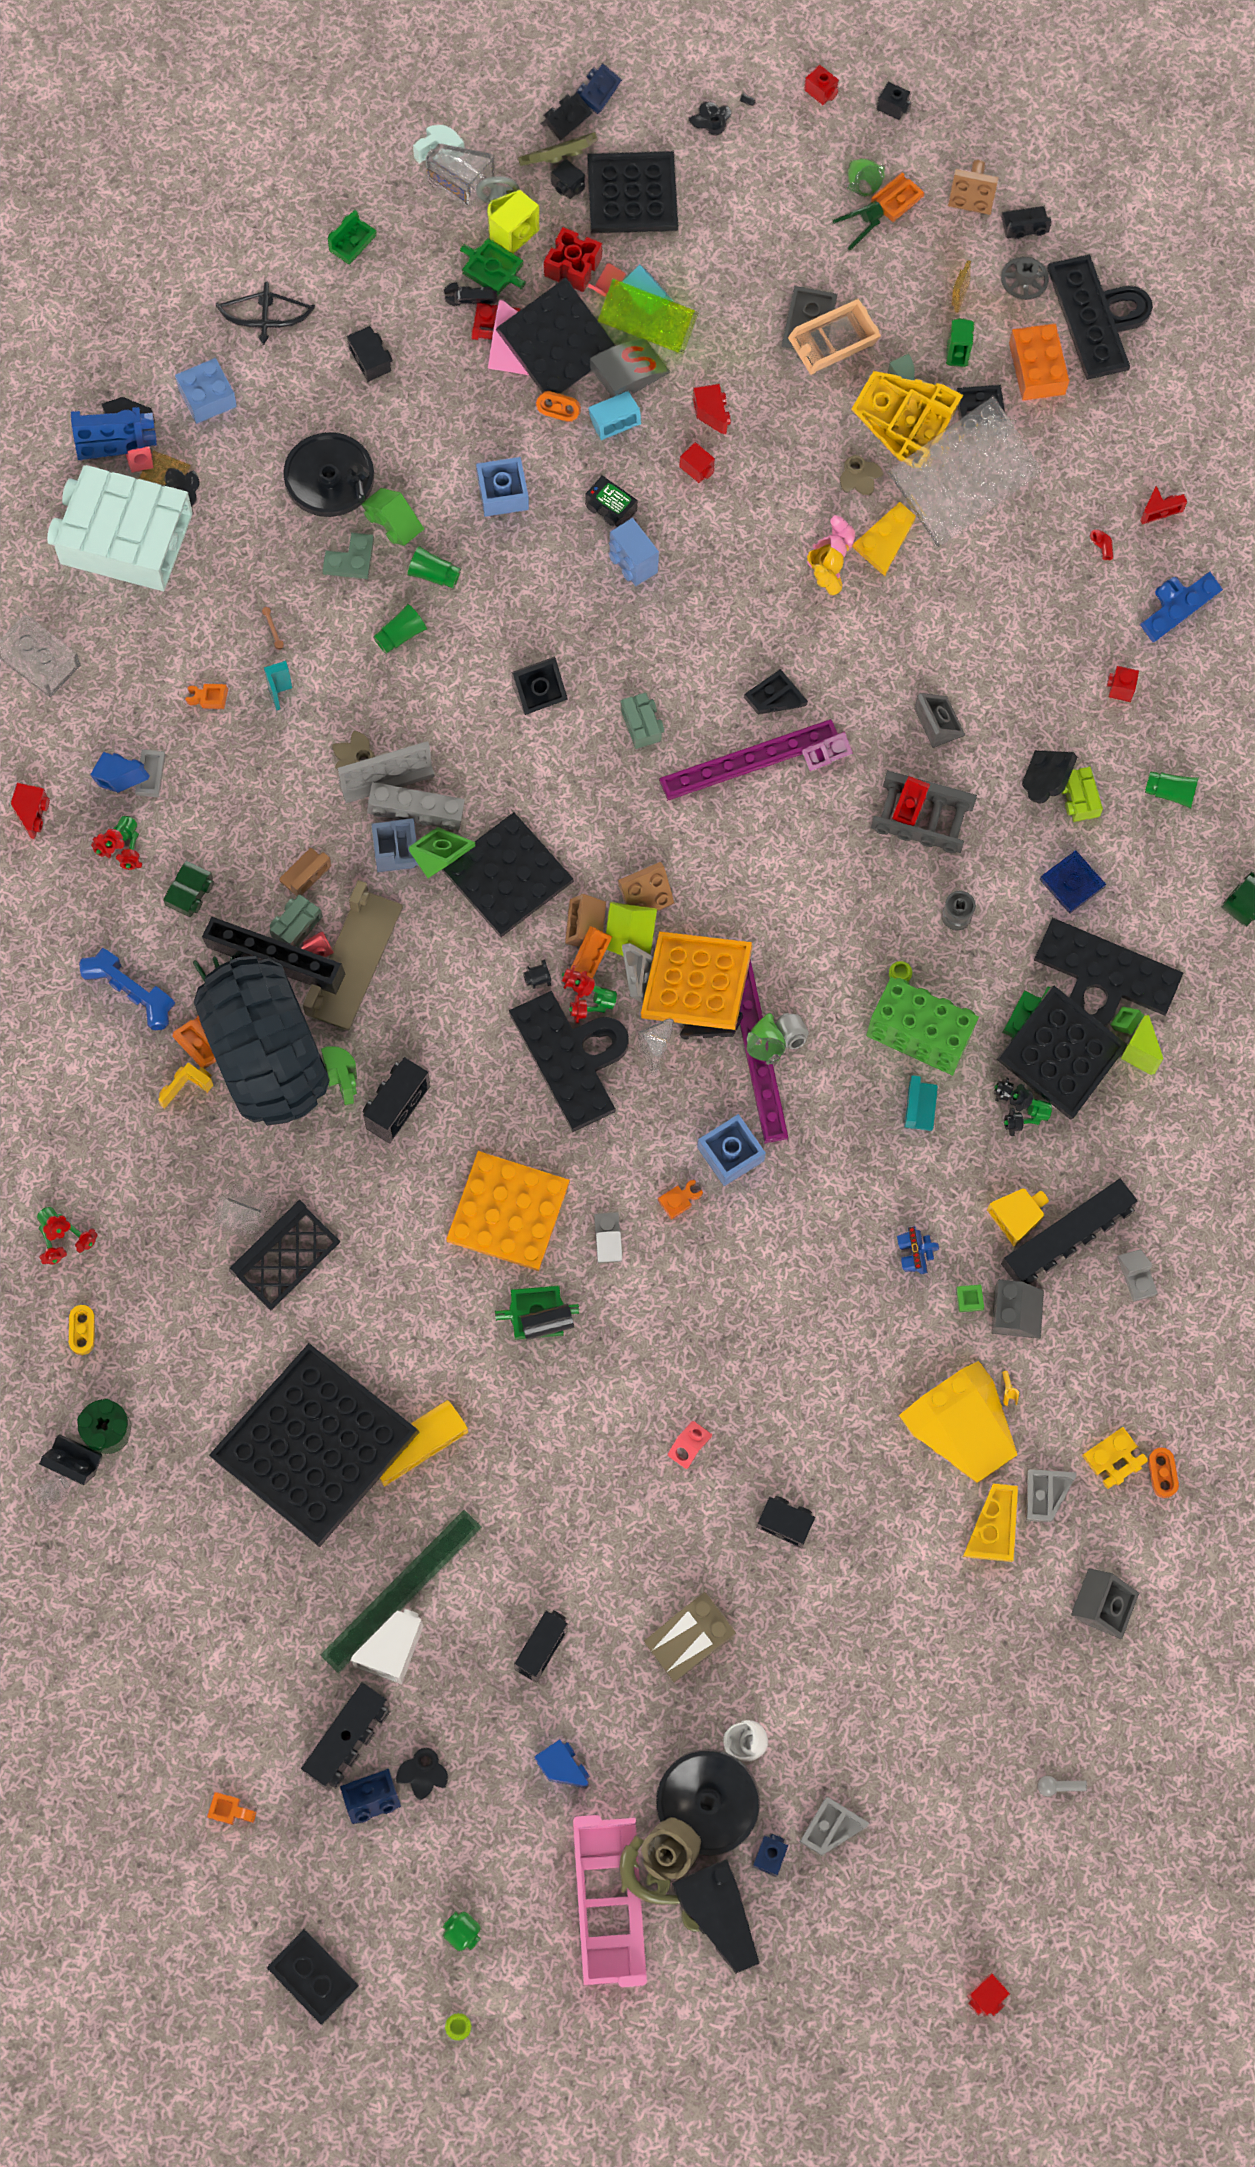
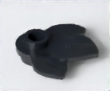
M705 101L699 106V114L690 116L688 119L695 128L707 129L710 134L719 135L725 130L726 121L731 117V109L728 106L718 108L715 103Z
M168 468L165 473L166 485L164 486L187 491L191 507L194 506L197 500L196 491L200 486L198 475L195 471H190L184 475L178 469Z
M421 1748L414 1754L413 1759L406 1760L400 1765L396 1775V1782L398 1784L411 1783L415 1797L418 1800H423L431 1793L434 1786L446 1788L448 1773L446 1768L439 1764L438 1755L434 1750ZM425 1756L431 1759L428 1766L421 1764V1759Z

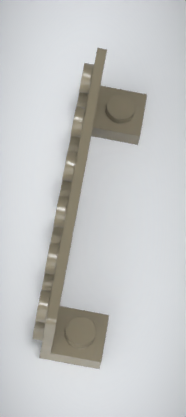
M359 880L349 899L350 911L334 945V953L329 957L331 960L342 963L346 975L336 995L312 984L303 1003L305 1015L345 1030H350L403 909L400 903L368 892L367 883Z

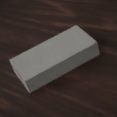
M141 750L140 762L144 764V769L150 777L148 780L136 785L135 793L137 796H160L166 757L164 751Z

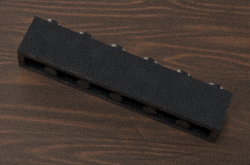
M212 916L202 935L206 947L234 958L256 956L259 961L269 958L282 965L287 977L308 985L319 986L322 990L335 995L346 975L342 963Z
M1119 1178L1004 1257L1001 1265L1013 1281L1025 1282L1030 1285L1039 1278L1037 1276L1038 1273L1043 1270L1046 1273L1058 1265L1057 1260L1063 1256L1065 1259H1068L1075 1254L1077 1246L1082 1243L1085 1246L1097 1238L1096 1233L1101 1230L1105 1233L1116 1225L1114 1221L1122 1216L1123 1219L1129 1217L1135 1212L1134 1207L1138 1200L1122 1179Z

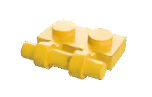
M1124 1427L1082 1455L1096 1476L1106 1471L1109 1477L1102 1482L1107 1489L1114 1485H1120L1124 1482L1125 1477L1132 1472L1137 1473L1142 1469L1141 1466L1148 1462L1147 1457L1143 1453L1136 1458L1132 1456L1131 1452L1138 1446ZM1123 1458L1127 1464L1116 1470L1113 1465Z

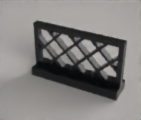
M299 1199L229 1268V1272L235 1278L237 1277L272 1311L341 1241ZM305 1216L313 1222V1232H299V1222ZM296 1226V1232H289ZM316 1226H317L322 1232H316ZM285 1235H296V1249H281V1239ZM299 1235H313V1249H299ZM316 1235H326L333 1243L327 1249H316ZM278 1243V1249H272ZM268 1252H278V1266H264V1256ZM281 1252L296 1253V1266H281ZM299 1253H313V1263L310 1266H299ZM316 1253H322V1254L316 1259ZM261 1260V1266H255ZM250 1270H261V1283H250L244 1275ZM264 1270H278V1283H264ZM281 1270H296V1280L293 1283H281ZM299 1270H305V1271L299 1276ZM255 1287H261V1293ZM264 1287H278V1297L272 1303L264 1297ZM281 1287H287V1288L281 1293Z

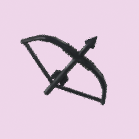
M268 281L264 282L263 292L221 304L216 303V307L226 320L249 328L261 327V335L258 337L263 346L269 338L267 335L268 327L280 328L296 325L304 321L315 309L314 304L309 305L269 292ZM258 297V304L263 307L262 319L244 320L235 318L227 314L222 307ZM273 297L309 308L303 315L294 319L282 321L280 319H267L268 307L273 305Z

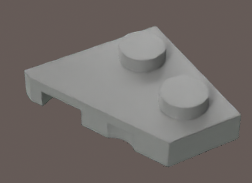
M1028 1469L1026 1521L1052 1522L1075 1480L1077 1472Z
M826 1796L801 1838L800 1843L823 1856L868 1827L869 1823Z

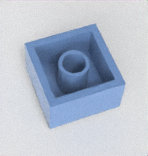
M216 358L175 375L178 390L196 424L237 407L235 394Z
M521 457L476 464L477 481L484 517L529 510V496Z
M633 518L610 531L609 557L615 565L618 564L622 568V574L627 581H632L637 586L658 573L659 551Z
M739 1114L698 1139V1150L723 1186H726L761 1164L765 1159L766 1152Z

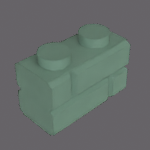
M647 693L622 699L620 701V710L635 749L660 742L664 726L661 719L657 720L654 714L657 712L654 700H649Z
M298 895L295 900L291 898L285 905V912L282 916H276L272 920L270 934L273 939L299 947L322 919L321 909L302 895Z

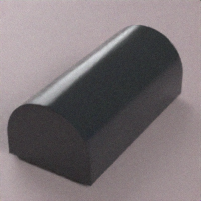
M568 1303L520 1316L526 1341L574 1328Z

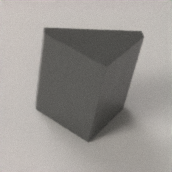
M927 693L917 695L914 710L932 748L965 736L947 696Z

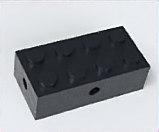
M361 1682L300 1768L303 1773L328 1791L332 1787L337 1789L345 1777L343 1772L346 1767H352L360 1756L358 1750L363 1744L367 1746L374 1737L375 1732H373V1729L377 1723L383 1724L389 1716L390 1705L388 1700ZM347 1736H351L349 1740L344 1741Z

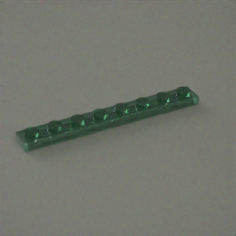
M463 1510L320 1656L339 1674L351 1662L352 1656L396 1611H401L482 1529V1526Z

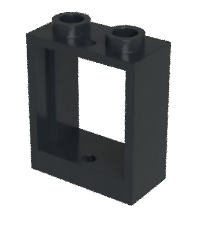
M554 1610L552 1613L544 1612L514 1663L515 1671L535 1683L538 1682L568 1631V1623L565 1621V1616Z

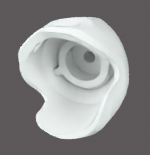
M745 1720L742 1723L734 1724L725 1732L724 1747L728 1754L742 1762L753 1761L765 1753L768 1747V1736L759 1723Z

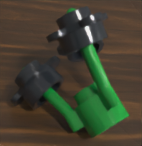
M1006 1077V1079L998 1081L994 1086V1094L996 1095L995 1101L997 1102L999 1100L1008 1101L1010 1098V1104L1016 1107V1111H1019L1015 1112L1014 1108H1010L1009 1114L1004 1117V1126L1006 1130H1009L1010 1136H1015L1016 1131H1022L1024 1124L1040 1125L1041 1120L1048 1121L1052 1113V1104L1033 1099L1032 1092L1026 1090L1024 1084H1019L1013 1091L1014 1084L1009 1082V1078ZM1027 1109V1114L1031 1115V1118L1023 1119L1020 1111Z

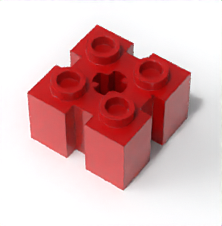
M562 227L555 240V249L551 248L544 260V276L557 282L567 278L574 289L584 293L591 280V271L595 272L602 260L603 243L586 237L583 241L578 239L579 233Z

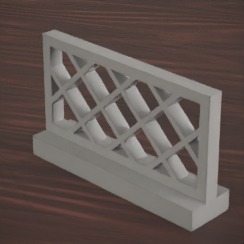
M428 741L337 768L339 774L338 781L345 803L369 797L372 782L403 787L435 777Z

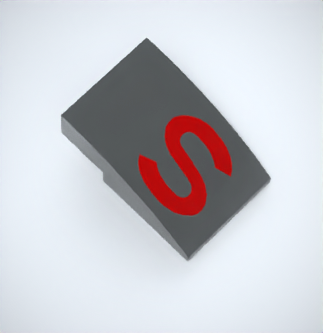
M646 339L633 340L617 345L590 358L591 370L611 397L626 391L634 394L670 373Z

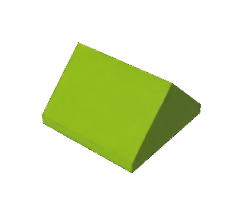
M610 902L606 934L611 935L612 939L606 950L623 956L622 945L630 943L651 955L657 909Z
M1145 1015L1121 1059L1152 1075L1156 1073L1164 1058L1150 1016Z

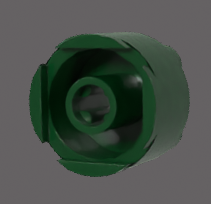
M1253 871L1244 878V882H1241L1232 891L1221 906L1223 910L1246 927L1255 920V873Z
M110 1399L96 1400L88 1404L77 1418V1427L81 1439L88 1448L101 1454H113L124 1448L129 1441L131 1421L124 1409ZM104 1423H106L108 1427L106 1431H104L101 1427V1425Z

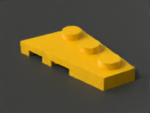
M899 502L853 543L852 548L881 574L886 576L890 565L916 519V515Z
M992 1484L962 1557L1006 1562L1014 1561L1018 1486Z

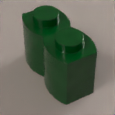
M185 861L163 899L165 906L190 918L193 913H198L203 903L201 898L205 893L208 894L214 885L211 872Z

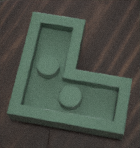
M351 533L348 553L326 550L323 575L368 579L374 535Z

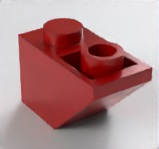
M720 384L694 387L692 399L696 418L719 433L727 434V426L731 425L729 411L725 412L724 406L727 405L725 392H721Z
M17 783L11 800V806L29 837L35 839L37 832L42 830L43 819L41 818L43 812L48 810L50 799L44 788Z

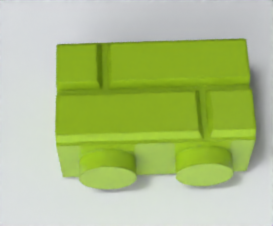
M1091 767L1074 769L1065 790L1061 793L1065 794L1067 802H1065L1067 815L1072 816L1073 822L1100 817L1103 807Z

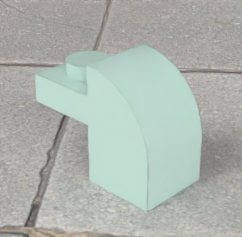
M444 125L427 127V137L419 139L413 145L414 158L418 163L437 153L445 164L448 165L464 155V141L453 129Z

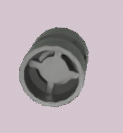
M955 891L947 897L942 911V921L945 926L955 931L968 927L976 908L973 896L965 891Z

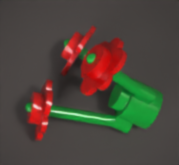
M52 1207L43 1208L37 1215V1220L41 1224L38 1229L42 1233L47 1246L45 1253L39 1256L41 1263L44 1265L57 1264L67 1255V1251L63 1247L54 1248L50 1240L63 1238L68 1230L79 1238L75 1244L78 1253L90 1249L96 1242L98 1234L93 1228L81 1233L66 1220L65 1216L57 1214Z

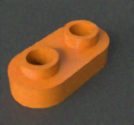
M551 391L543 392L536 401V407L541 414L563 421H574L581 413V405L576 399ZM546 399L552 401L551 406L546 403ZM567 405H571L573 407V412L567 409Z
M1156 1448L1148 1457L1152 1488L1154 1493L1160 1498H1170L1179 1488L1174 1455L1167 1448ZM1159 1457L1165 1462L1162 1466L1156 1462V1459ZM1161 1482H1166L1169 1485V1489L1163 1490Z

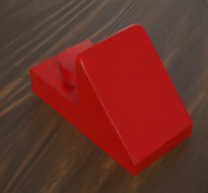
M1155 486L1140 520L1141 524L1143 525L1184 512L1188 502L1185 494L1171 495L1163 500L1158 487Z
M908 776L892 819L914 826L931 784Z

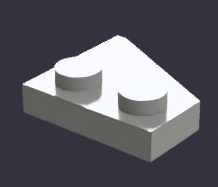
M630 943L622 945L630 997L643 1003L653 956Z

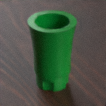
M418 546L410 562L407 576L421 578L441 586L445 585L454 588L461 569Z
M407 604L390 622L381 628V631L373 636V639L379 648L387 654L415 635L427 630V627L415 609Z
M1150 771L1145 793L1191 809L1199 777H1185L1163 772L1160 774Z

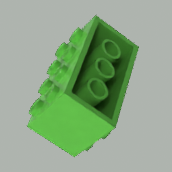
M891 977L871 1017L866 1036L953 1076L972 1037L979 1016H976L970 1009H961L954 1006L946 998L939 999L932 996L924 988L917 989L910 986L902 978L895 979Z

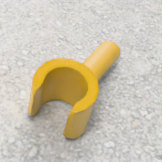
M1003 1371L1002 1375L1005 1383L1003 1404L1008 1406L1009 1399H1013L1015 1405H1017L1019 1391L1012 1387L1008 1371Z

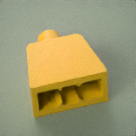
M1022 1188L991 1202L987 1211L1015 1247L1042 1221L1044 1213L1040 1208L1049 1203V1200L1041 1190L1030 1196L1027 1190Z

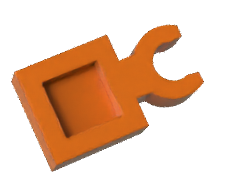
M204 684L203 689H198L196 686H188L189 693L195 694L193 697L185 698L188 705L194 706L200 703L201 707L205 709L225 708L228 694L226 684Z
M695 1180L689 1181L684 1190H681L677 1185L658 1198V1202L671 1220L692 1206L689 1201L690 1199L697 1200L703 1195L702 1190L697 1193L691 1192L690 1188L696 1185Z

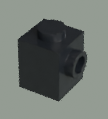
M887 82L878 97L877 111L900 121L903 114H908L911 108V91Z
M564 159L551 171V185L554 186L560 195H565L571 199L584 190L585 173L570 161Z

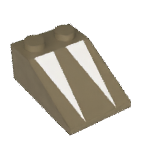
M704 1592L644 1640V1643L675 1683L733 1639L736 1632L707 1593Z

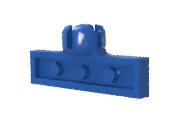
M1211 572L1206 573L1189 587L1183 586L1178 577H1172L1155 590V595L1161 602V608L1144 620L1140 626L1150 640L1155 642L1223 589Z

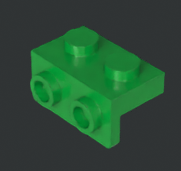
M353 210L350 215L348 214L343 218L341 225L336 230L334 229L330 232L328 236L329 252L350 265L377 236V230L359 219V212Z

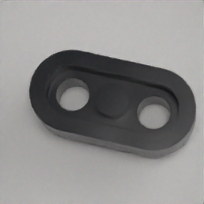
M462 286L458 288V291L454 292V301L457 304L477 305V303L494 304L498 302L497 292L492 290V287L471 290L469 286Z

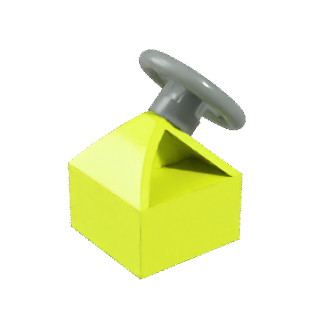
M489 177L477 185V196L489 204L487 216L490 240L514 254L539 231V205L524 194L514 180L507 177ZM496 183L507 184V185H509V186H511V187H503V186L497 185ZM486 186L491 189V193L488 196L483 193V188Z

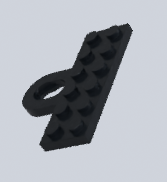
M1090 254L1048 263L1047 270L1086 380L1129 371L1130 364L1118 332L1139 328L1149 320L1153 309V302L1149 294L1136 286H1123L1103 291ZM1121 301H1133L1137 305L1135 310L1123 317L1114 315L1110 310L1112 304Z
M1053 917L1034 958L1036 962L1077 979L1069 998L1083 1009L1085 1004L1084 993L1086 990L1093 987L1103 990L1107 998L1105 1005L1099 1008L1095 1014L1090 1015L1105 1027L1111 1022L1121 998L1166 1016L1184 974L1179 970Z
M552 990L509 1010L517 1030L572 1132L616 1112V1108L596 1071L619 1061L626 1054L629 1047V1036L621 1022L610 1017H600L572 1029ZM608 1036L612 1040L611 1046L597 1055H590L583 1049L585 1040L591 1037L600 1038Z

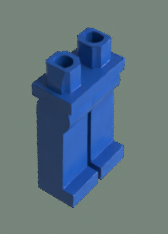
M139 407L132 408L133 411L123 410L119 413L80 415V411H72L71 425L77 459L85 460L128 454L130 450L157 445L155 430L143 431V429L154 428L153 413L140 414Z

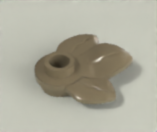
M853 455L845 461V471L840 476V485L845 493L856 489L862 495H872L874 479L883 476L882 469L874 462H865L861 456ZM856 465L859 469H853L852 466Z
M354 730L352 732L350 743H336L332 746L335 756L339 759L335 766L336 769L359 762L362 757L368 759L375 757L373 751L370 750L369 739L359 731Z

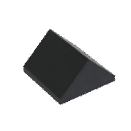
M555 656L511 672L512 687L525 715L568 700Z

